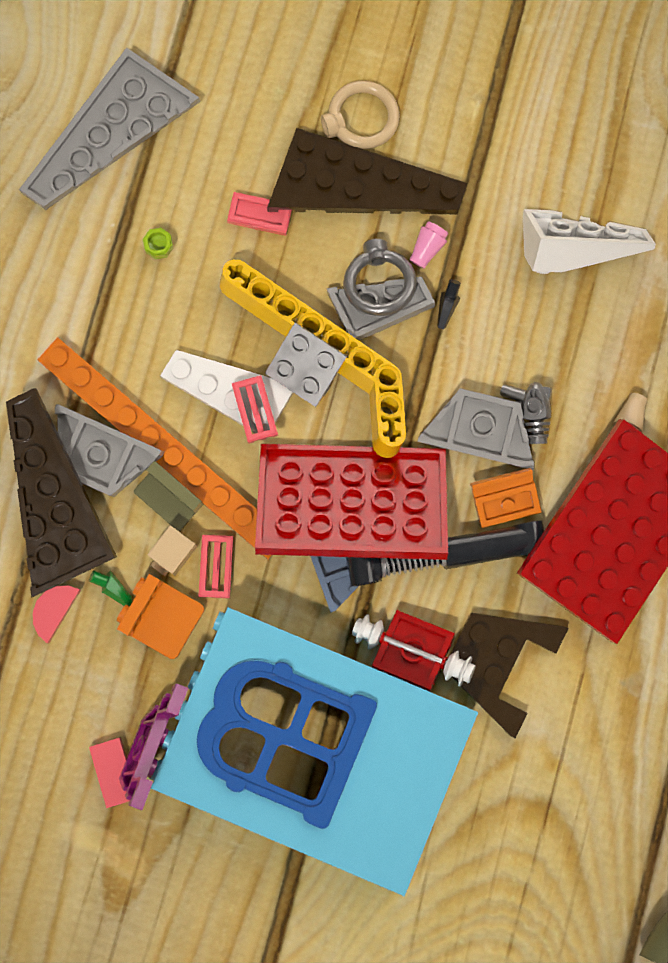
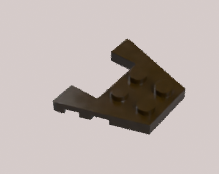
M470 613L451 652L453 654L459 651V659L464 661L471 656V664L476 665L470 682L464 681L460 687L509 736L516 738L528 713L499 699V695L526 640L557 654L569 628ZM452 676V678H453V679L457 682V684H458V678H455V677Z

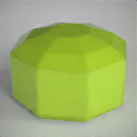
M161 227L149 229L143 238L146 254L155 260L167 258L173 250L171 234Z

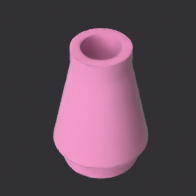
M428 221L425 227L421 226L409 261L425 269L431 259L447 243L445 239L449 233Z

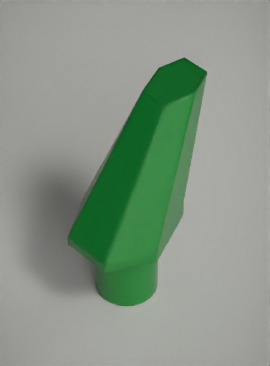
M95 570L92 571L89 582L101 586L102 593L123 606H130L132 604L131 595L112 571H109L107 575Z

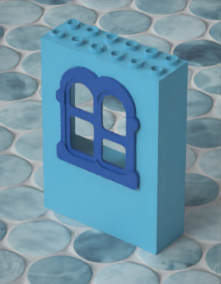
M229 607L225 613L220 611L213 626V629L217 631L213 643L207 641L200 659L205 661L200 672L194 671L187 688L192 690L188 701H183L179 715L175 717V719L179 720L175 731L168 732L162 749L166 750L163 760L158 761L154 774L149 778L154 781L151 789L405 896L478 712ZM254 678H267L294 689L301 694V701L289 728H278L246 713L241 705L240 696L247 682ZM316 701L325 702L349 714V721L336 749H328L302 736L303 727ZM233 728H246L263 735L265 738V745L255 769L251 773H245L231 767L224 762L220 755V741L224 734ZM287 745L328 764V772L316 799H306L273 785L266 780L267 771L278 746Z

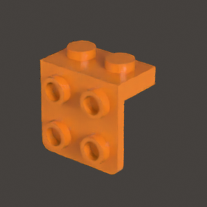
M149 574L146 579L141 577L132 593L136 597L130 606L125 605L119 613L116 621L120 624L117 630L137 639L170 659H176L204 613V606Z

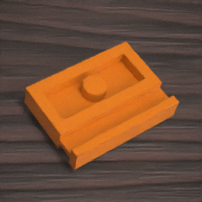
M531 468L470 483L481 528L541 513Z

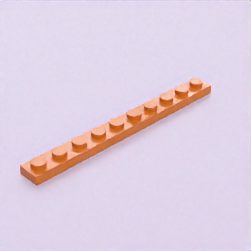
M57 337L37 360L119 432L164 451L163 456L156 462L255 548L257 508ZM263 555V556H264L267 560H269L273 555Z

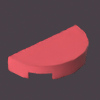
M69 585L55 586L45 591L36 601L33 609V625L38 636L46 643H50L79 595L80 589Z

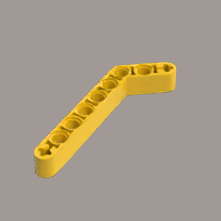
M233 259L225 263L220 279V289L225 296L285 337L296 322L304 328H312L316 332L313 333L326 343L336 345L341 349L339 351L347 357L337 373L369 394L374 451L384 458L395 456L406 438L402 374L400 370L245 262ZM260 293L266 298H257L253 294ZM285 310L289 312L290 315L284 316L280 314L278 311ZM354 362H361L366 368L357 367ZM379 379H386L391 385H384ZM381 407H388L392 410L393 414H386Z

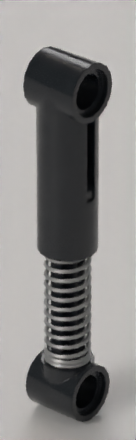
M532 521L507 528L448 537L447 560L346 557L351 587L381 582L382 578L386 577V575L390 576V573L395 575L396 572L401 574V571L406 574L407 570L412 572V569L417 572L418 568L421 571L423 567L428 569V566L433 569L434 565L439 567V564L447 570L511 557L528 556L544 532L543 521Z

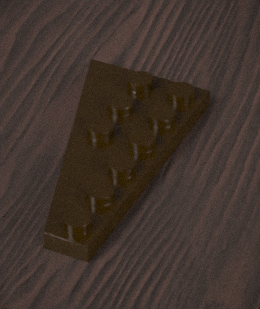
M296 128L269 201L267 212H278V210H295V212L325 210L326 213L390 211V214H401L402 211L420 212L421 214L458 215L468 183Z
M33 388L6 401L10 438L13 441L15 460H13L14 469L17 472L19 489L17 491L23 537L26 540L27 568L30 571L31 598L117 557L37 388Z

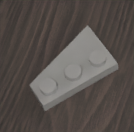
M416 277V290L411 301L402 310L387 316H371L362 313L349 302L344 289H337V287L326 288L327 294L345 331L359 341L435 307V301L422 277ZM404 279L385 281L384 284L369 286L357 284L356 289L364 300L374 304H384L393 301L401 294L404 288Z

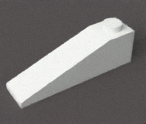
M524 209L523 211L524 256L532 271L540 274L565 272L655 249L656 244L646 229L612 222L607 223L606 227L591 222L590 218L580 216L579 221L562 218V212L552 210Z

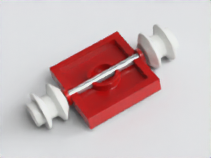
M396 610L387 632H384L382 620L373 624L370 622L369 615H366L364 619L358 618L352 631V635L356 637V644L365 640L368 642V649L381 644L373 661L372 668L431 692L441 669H444L443 673L446 681L452 676L458 678V686H461L464 681L469 683L476 665L471 664V656L464 661L459 659V651H456L449 658L446 657L455 638V633L399 610Z

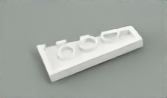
M176 350L160 376L165 381L243 426L231 383L260 376V374ZM261 375L274 422L276 423L294 393L274 379ZM251 385L264 431L270 430L258 385ZM239 388L251 431L258 433L246 388Z

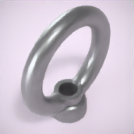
M372 239L363 244L364 253L356 257L345 272L343 281L345 295L357 310L367 315L387 316L402 310L411 301L415 293L417 284L415 271L405 257L388 250L385 240ZM385 262L398 267L404 276V288L396 299L384 304H374L364 300L358 294L356 277L363 267L368 264L380 266Z

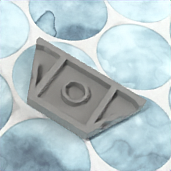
M460 388L418 437L417 442L534 469V461L532 460L528 434L523 420L521 403Z
M59 404L55 406V414H57L58 434L81 482L109 496L115 497L164 454V451Z

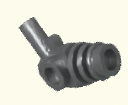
M538 382L531 383L527 390L503 385L500 396L521 403L523 419L531 420L530 423H524L525 426H531V429H526L527 432H531V435H528L529 444L547 443L549 434H544V431H549V428H544L543 425H550V422H543V420L551 418L550 398L552 388L543 387Z

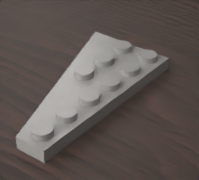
M126 48L21 186L20 192L47 210L200 103V98Z

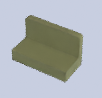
M154 461L147 468L149 474L134 489V494L173 528L181 531L204 504Z

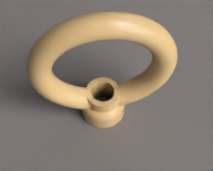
M355 81L343 86L336 92L330 102L328 113L321 115V124L327 138L337 136L341 141L353 147L371 149L386 143L394 135L399 125V107L393 95L383 86L371 81ZM358 93H368L378 97L384 103L388 112L387 123L383 130L376 135L368 137L357 136L348 131L345 127L343 116L340 113L342 104L347 98Z

